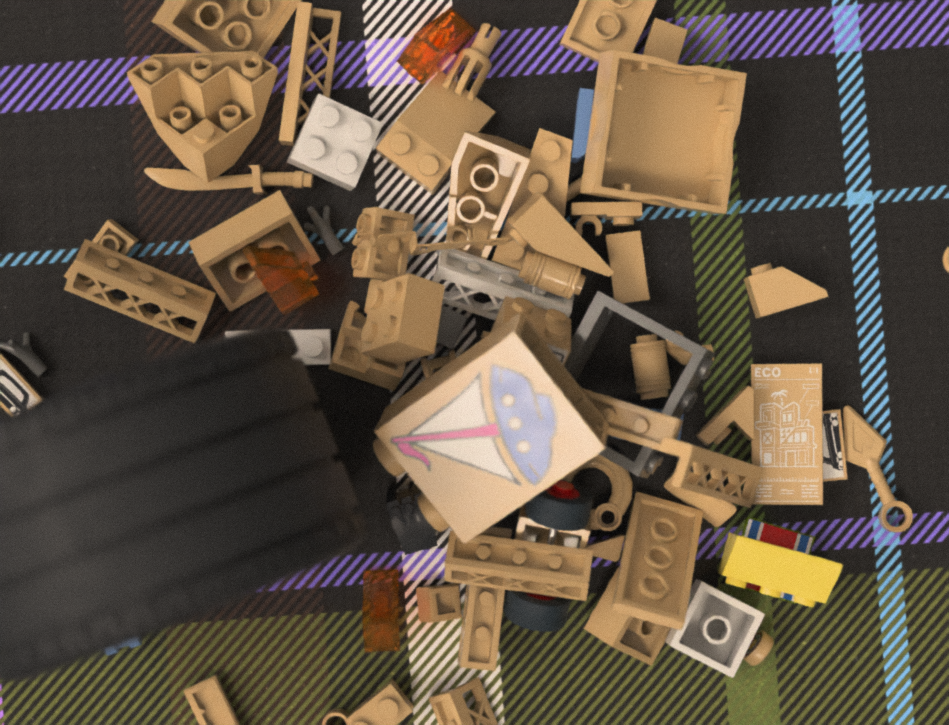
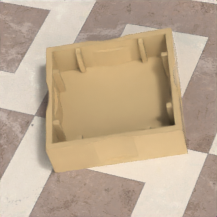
M620 50L601 52L580 193L707 214H726L734 165L733 142L740 123L747 73L703 65H678L659 57Z

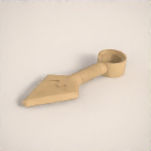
M844 406L843 431L846 461L867 469L883 505L878 514L881 526L889 532L905 531L912 523V510L904 502L895 500L879 464L887 441L851 406ZM894 506L901 508L905 515L904 522L898 527L891 526L886 519L887 511Z

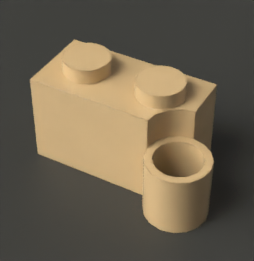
M391 679L349 714L342 709L329 711L324 717L322 725H328L327 720L332 716L342 717L346 725H397L413 712L414 705L395 681Z

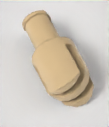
M487 23L481 25L471 47L460 51L442 85L443 88L449 90L462 65H464L466 68L455 89V94L462 96L474 73H479L467 97V100L471 102L474 101L492 67L489 56L502 35L500 30L494 27L487 38L488 30L491 27Z

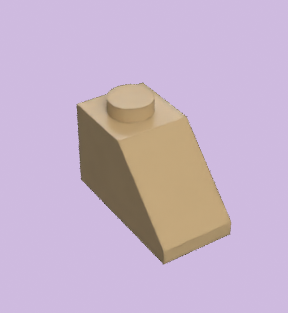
M771 263L752 268V276L744 279L756 319L828 297L826 289L782 266L773 269Z

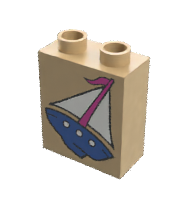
M521 311L387 406L374 431L379 438L373 442V448L379 461L388 472L396 477L407 472L423 492L418 496L417 501L422 514L431 526L440 532L451 527L465 544L604 450L609 424Z

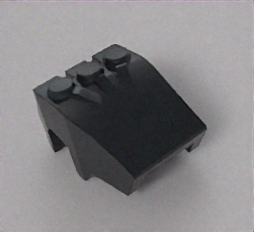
M416 484L412 485V489L407 486L400 488L399 492L396 490L387 492L386 506L392 526L405 555L438 546L435 528L426 520L419 508L417 498L423 492Z

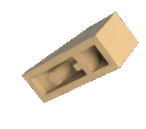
M538 192L507 220L513 228L509 234L522 248L528 244L538 252L609 277L614 273L552 204Z

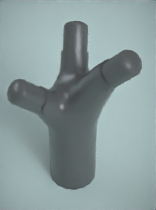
M312 206L308 207L307 211L314 224L305 223L304 229L320 236L332 255L344 249L331 227L329 218L330 207L325 206L323 208L322 218Z
M25 332L23 334V345H20L13 339H10L8 343L0 342V349L6 350L22 360L37 377H40L48 369L33 352L30 344V333Z

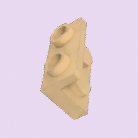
M379 207L364 208L357 221V233L372 232L377 239L383 233L401 232L403 226H405L406 232L413 230L415 215ZM392 238L388 246L372 247L368 240H362L352 254L353 277L388 281L405 275L409 257L408 242L402 243V238Z

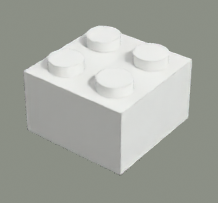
M318 94L310 107L287 163L351 191L357 185L383 123Z
M696 579L690 590L684 626L682 630L671 628L665 642L669 646L733 678L765 614Z

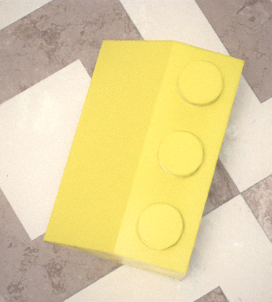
M729 532L718 573L726 576V584L746 588L747 582L760 586V593L780 598L781 592L795 595L793 602L814 607L815 601L826 604L843 564Z

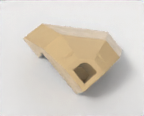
M254 51L153 54L128 71L127 75L158 135L186 168L209 183L236 163L258 133L278 69Z

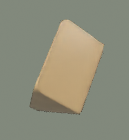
M618 534L588 543L586 550H593V556L617 562L620 558L625 535Z
M459 583L416 588L420 622L433 623L462 618Z

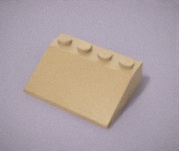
M165 0L151 22L197 53L254 51L264 58L297 8L298 1L301 0Z

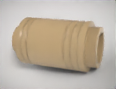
M536 250L534 253L527 251L518 277L524 279L523 283L533 285L569 300L572 294L579 296L586 278L585 275L580 274L582 267Z
M657 334L636 337L637 344L630 345L636 392L640 393L641 400L669 396L668 389H671V382L669 380L665 340L658 341Z

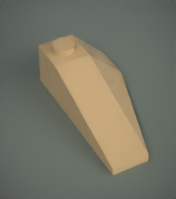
M465 131L451 164L446 242L467 241L468 228L471 231L472 238L473 228L476 230L477 240L497 238L531 160L530 149L499 136ZM486 243L464 245L463 248H456V250L487 260L493 246H486Z

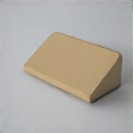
M676 468L664 483V487L687 506L703 510L702 517L715 527L721 526L737 511L736 506L731 502L672 486ZM691 471L689 472L688 478L693 474Z

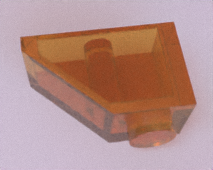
M448 8L415 34L396 62L410 76L423 85L444 67L476 30L452 8Z
M247 246L242 249L252 269L283 316L319 295L313 281L318 279V276L309 261L301 263L294 251Z
M398 569L363 570L362 626L365 652L400 651Z

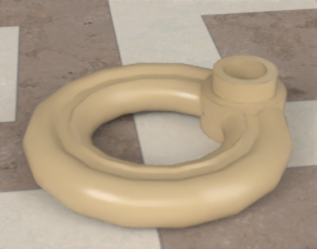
M596 454L568 473L562 480L571 482L574 475L585 468H597L603 471L610 479L612 492L606 503L601 504L596 509H591L590 530L613 531L621 524L622 516L632 500L633 482L628 470ZM611 511L615 516L614 522L611 524L603 523L601 520L603 512Z

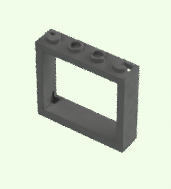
M597 291L571 340V351L564 367L573 379L577 381L612 314L616 312L693 354L661 412L662 414L680 419L683 412H688L694 405L698 395L695 390L701 379L705 380L710 375L711 371L709 370L714 362L712 359L715 353L614 298ZM605 445V449L598 453L636 476L647 479L650 474L653 475L657 466H661L663 461L661 451L646 446L642 447L636 460L629 458L608 445Z

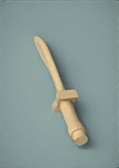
M248 165L252 169V174L218 176L209 183L188 170L145 169V173L160 185L176 190L200 191L253 187V193L260 195L267 194L264 186L289 185L302 189L304 187L312 188L313 174L296 170L295 172L263 173L261 165Z

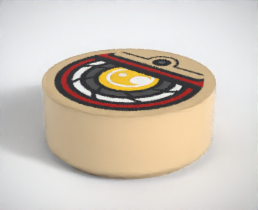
M763 630L758 631L753 637L743 660L751 666L761 663L773 647V638Z

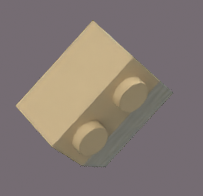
M441 70L397 119L376 147L377 154L432 195L451 172L453 158L465 131L481 133L496 113L477 97H475L473 102L467 100L468 90H465L462 96L455 94L458 84L456 81L453 82L449 90L443 88L442 85L448 75Z

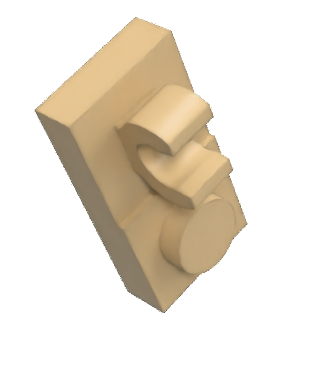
M576 202L570 205V219L580 218L575 225V230L580 236H582V225L587 222L594 225L595 236H600L602 223L598 218L613 220V225L629 226L634 225V219L642 217V202Z

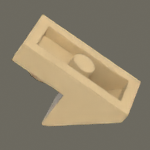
M744 386L695 434L704 445H709L712 441L718 445L732 431L728 427L730 423H733L748 440H754V390L750 386Z

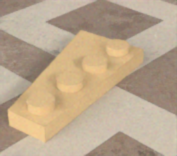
M539 128L530 153L531 160L518 187L507 220L536 192L542 194L565 218L573 140ZM506 220L500 238L508 237L509 239L504 245H497L492 261L520 271L527 251L534 253L535 250L528 244L522 248L512 238L509 232L513 228Z

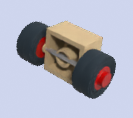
M558 480L521 505L514 539L586 549L591 528L590 511L593 504V495L589 490L578 484ZM508 590L504 614L514 624L529 630L540 632L557 631L563 628L567 621L571 599Z

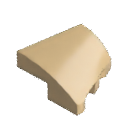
M350 301L328 369L394 391L402 379L406 362L396 365L361 353L363 343L361 332L367 318L357 311L360 306L356 302Z

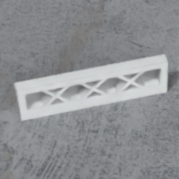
M456 249L440 251L436 270L431 281L439 283L440 279L455 283L459 289L453 292L444 291L442 303L492 320L496 319L505 296L525 298L536 307L545 310H558L564 313L567 318H569L572 312L574 294H572L569 300L533 285L523 283L524 279L518 277V270ZM478 292L488 294L492 301L484 304L476 302L472 294Z

